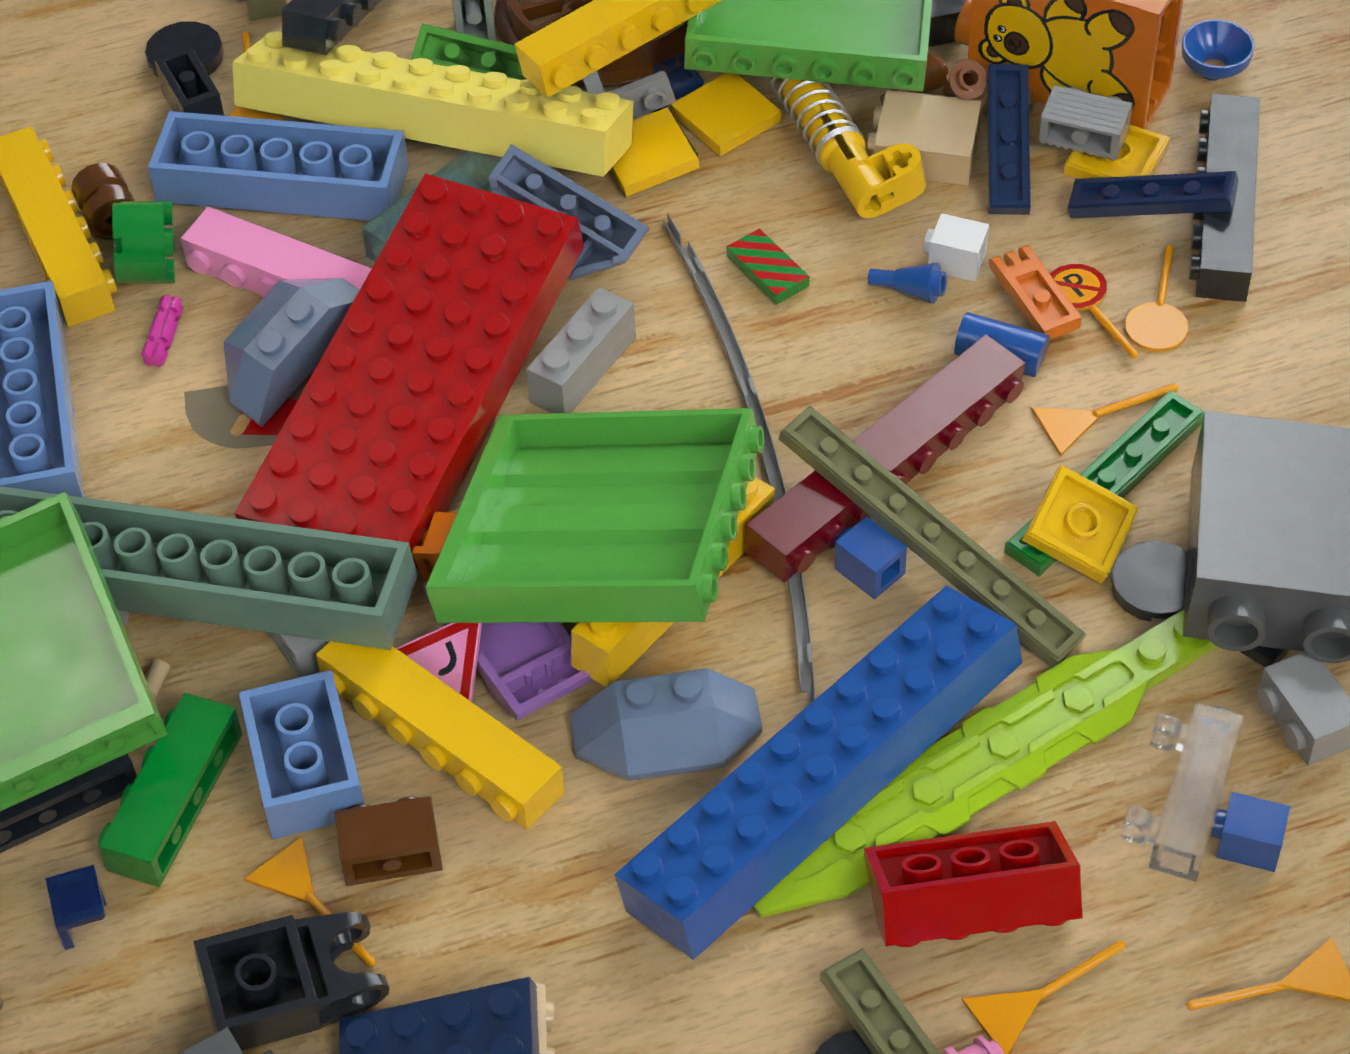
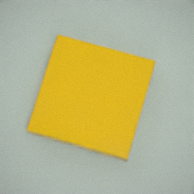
M724 73L671 104L673 116L720 157L782 121V111L738 74Z
M666 107L633 120L632 145L611 168V171L623 193L628 197L696 170L700 166L694 150L671 111Z
M1130 125L1116 160L1112 161L1109 157L1106 159L1102 156L1096 157L1094 154L1088 155L1086 152L1080 153L1078 150L1072 151L1065 163L1064 174L1077 179L1153 175L1169 148L1170 137Z
M1060 465L1022 541L1102 584L1113 566L1139 507L1067 467Z

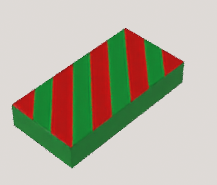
M760 228L727 246V257L776 305L809 287L810 276Z

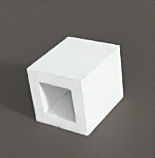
M941 213L935 229L929 228L925 236L923 252L929 254L928 264L938 262L941 271H945L946 275L976 282L987 254L989 224Z

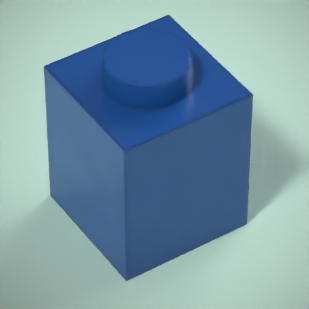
M865 517L856 526L846 528L838 536L835 543V570L875 600L905 574L907 546L869 517Z
M1232 792L1228 809L1218 808L1211 837L1220 839L1216 858L1275 872L1282 848L1290 806Z

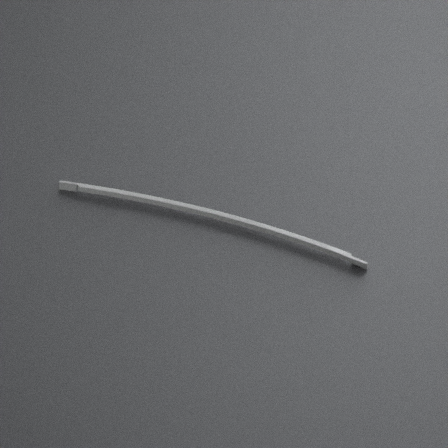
M667 212V223L662 218L663 227L685 264L711 317L732 367L746 408L753 409L756 426L763 428L764 448L760 454L768 484L775 488V502L786 493V489L754 382L729 320L698 256L689 241L688 247H682L681 234ZM797 572L788 579L795 628L800 692H807L808 705H810L815 700L812 646L803 575Z

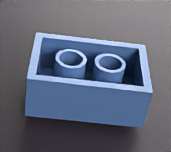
M332 670L239 692L263 806L272 839L336 824L335 811L347 810L355 805L364 804Z

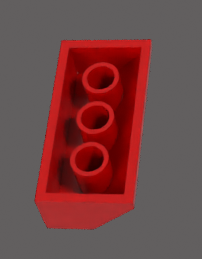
M1056 821L864 848L876 921L886 947L894 945L898 947H913L922 941L943 938L947 940H961L971 934L992 931L996 933H1010L1020 927L1041 924L1045 926H1059L1068 920L1083 918L1080 864Z

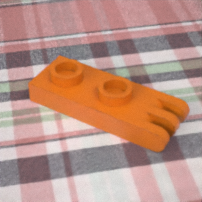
M1029 245L1018 249L1019 257L1013 250L1004 253L1005 263L999 256L989 259L991 271L1035 331L1048 334L1050 340L1080 329L1081 315Z

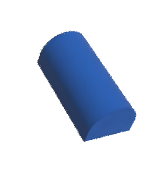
M970 312L965 313L956 336L955 355H961L983 336L988 335L1025 362L1023 374L1036 377L1049 347L1048 334Z

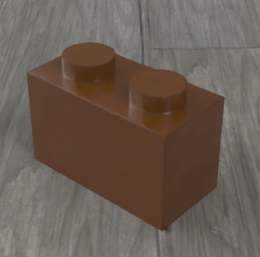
M409 796L401 798L396 802L372 806L360 804L347 810L335 811L340 860L346 886L443 870L431 796L420 798Z

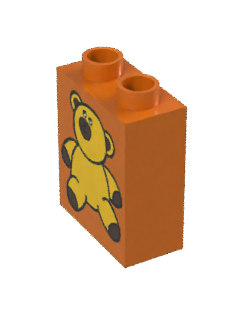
M966 0L957 19L954 37L957 43L969 46L968 59L980 63L986 73L988 64H1028L1029 89L1033 93L1032 100L1046 105L1054 85L1065 88L1076 87L1084 92L1104 97L1115 96L1123 101L1133 103L1130 125L1146 129L1171 86L1184 0Z

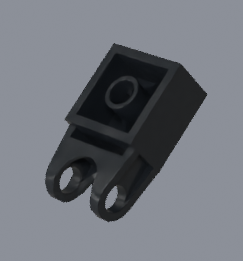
M343 912L294 919L293 915L193 941L197 969L214 1032L217 1033L228 1027L241 1051L319 1030L338 1022L340 1018L355 1015L381 1002L390 991L389 984L384 975L366 972L350 973L339 969L333 963L341 953L350 950L354 943H359L370 935L371 926L367 916L357 912Z

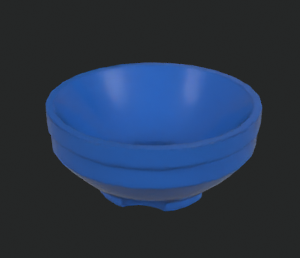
M1220 19L1200 21L1188 28L1183 35L1181 45L1182 58L1193 71L1200 74L1203 78L1217 81L1218 79L1237 75L1248 67L1253 57L1254 40L1245 28L1236 23ZM1210 59H1217L1222 61L1225 66H1212L1204 62Z

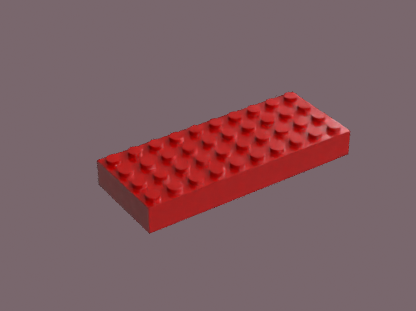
M425 173L234 513L236 519L409 542L411 553L414 546H421L422 537L429 530L434 512H447L584 249L578 217ZM413 557L414 565H415V568H416V570H417L418 566H417L416 561H415V559H414V557Z

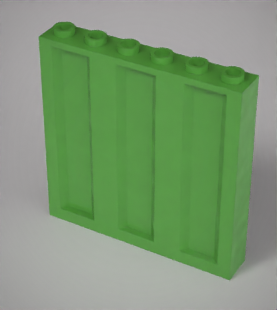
M753 409L499 415L425 587L437 623L705 622L710 603L716 602L718 597L720 571H725L727 568L730 540H735L737 536V517L739 511L744 510L746 507L748 481H753L755 478V459L757 453H762L764 448L763 428L756 426Z

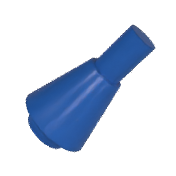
M938 262L899 268L895 271L871 268L868 273V284L893 287L897 291L934 304L938 296L942 297L945 293L947 275L945 271H941Z

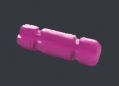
M164 295L159 301L157 307L159 311L154 315L146 338L148 341L145 342L141 353L144 358L143 362L147 366L161 367L166 361L167 350L171 347L178 326L176 321L180 319L183 311L182 300L178 296Z

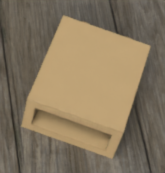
M886 89L883 106L876 105L873 129H877V133H869L867 153L870 157L890 146L907 143L919 150L926 181L968 186L980 128L982 101Z

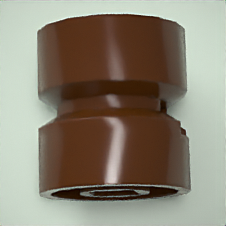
M95 163L78 172L72 181V194L80 210L83 212L91 232L96 237L105 240L113 239V203L135 201L133 195L128 190L121 172L114 165Z

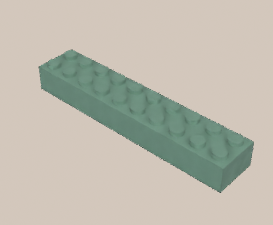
M0 486V518L11 516L36 505L44 498L54 497L58 494ZM68 495L80 515L117 610L391 650L418 577L409 542Z

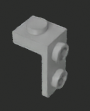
M597 71L583 78L586 86L582 90L583 92L593 94L605 93ZM660 71L608 92L619 95L620 99L633 101V119L672 104L676 100L665 71Z

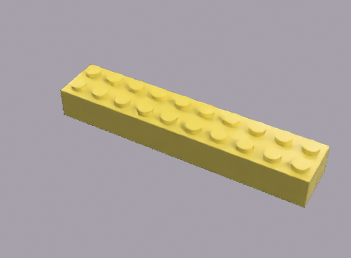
M282 32L266 34L233 61L234 106L332 125L404 131L405 139L503 157L512 144L547 166L602 177L607 174L632 145L633 101L620 99L619 95L614 93L593 94L583 92L581 88L576 86H568L547 98L529 80L507 78V75L501 72H474L463 65L447 67L433 64L431 60L425 58L409 60L398 58L392 52L371 53L360 51V48L354 45L335 46L327 55L282 46Z

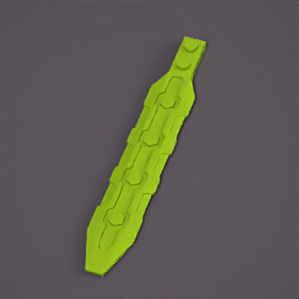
M1183 609L1119 649L1073 655L1037 676L1036 682L994 708H984L964 720L959 729L932 744L752 908L760 918L849 897L869 884L864 848L948 836L969 823L972 815L1014 789L1019 791L1045 776L1046 770L1089 743L1097 744L1131 723L1148 689L1218 646L1207 639L1183 637Z

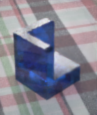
M94 865L45 878L55 927L65 950L75 948L72 928L100 921L106 917L104 906H107L105 894Z

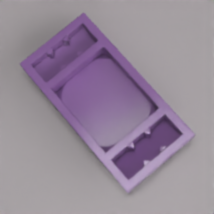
M425 583V584H423V590H424V593L426 594V596H427V598H428V600H429V597H428V594H427V591H426V588H425L426 585H427V583ZM560 622L482 623L477 670L492 696L517 721L593 680L590 678L591 675L584 670L579 671L571 666V637Z

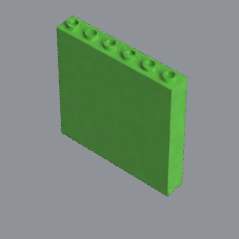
M722 0L688 20L685 37L684 69L923 92L932 0Z
M66 492L54 497L44 498L36 505L11 516L0 518V811L168 735L80 515Z

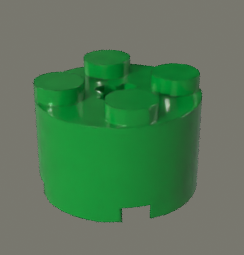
M121 201L113 203L112 223L116 284L175 283L174 259H166V257L174 256V229L165 228V225H173L172 201Z

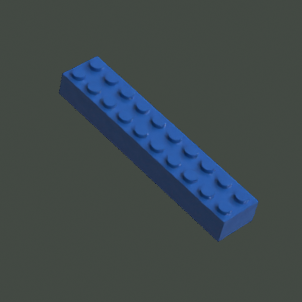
M945 586L614 874L626 912L694 960L1022 664L1017 624L954 589Z

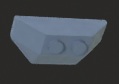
M512 144L488 177L492 193L578 217L584 249L568 278L569 281L627 263L649 231L648 226Z
M343 278L279 280L223 342L229 399L232 406L263 427L317 367L357 296L359 289Z
M708 668L614 681L570 714L576 759L585 763L589 761L600 769L627 781L723 768L746 747L752 738L755 739L762 733V723L755 689Z

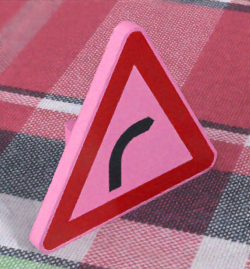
M450 623L396 648L472 702L482 623Z

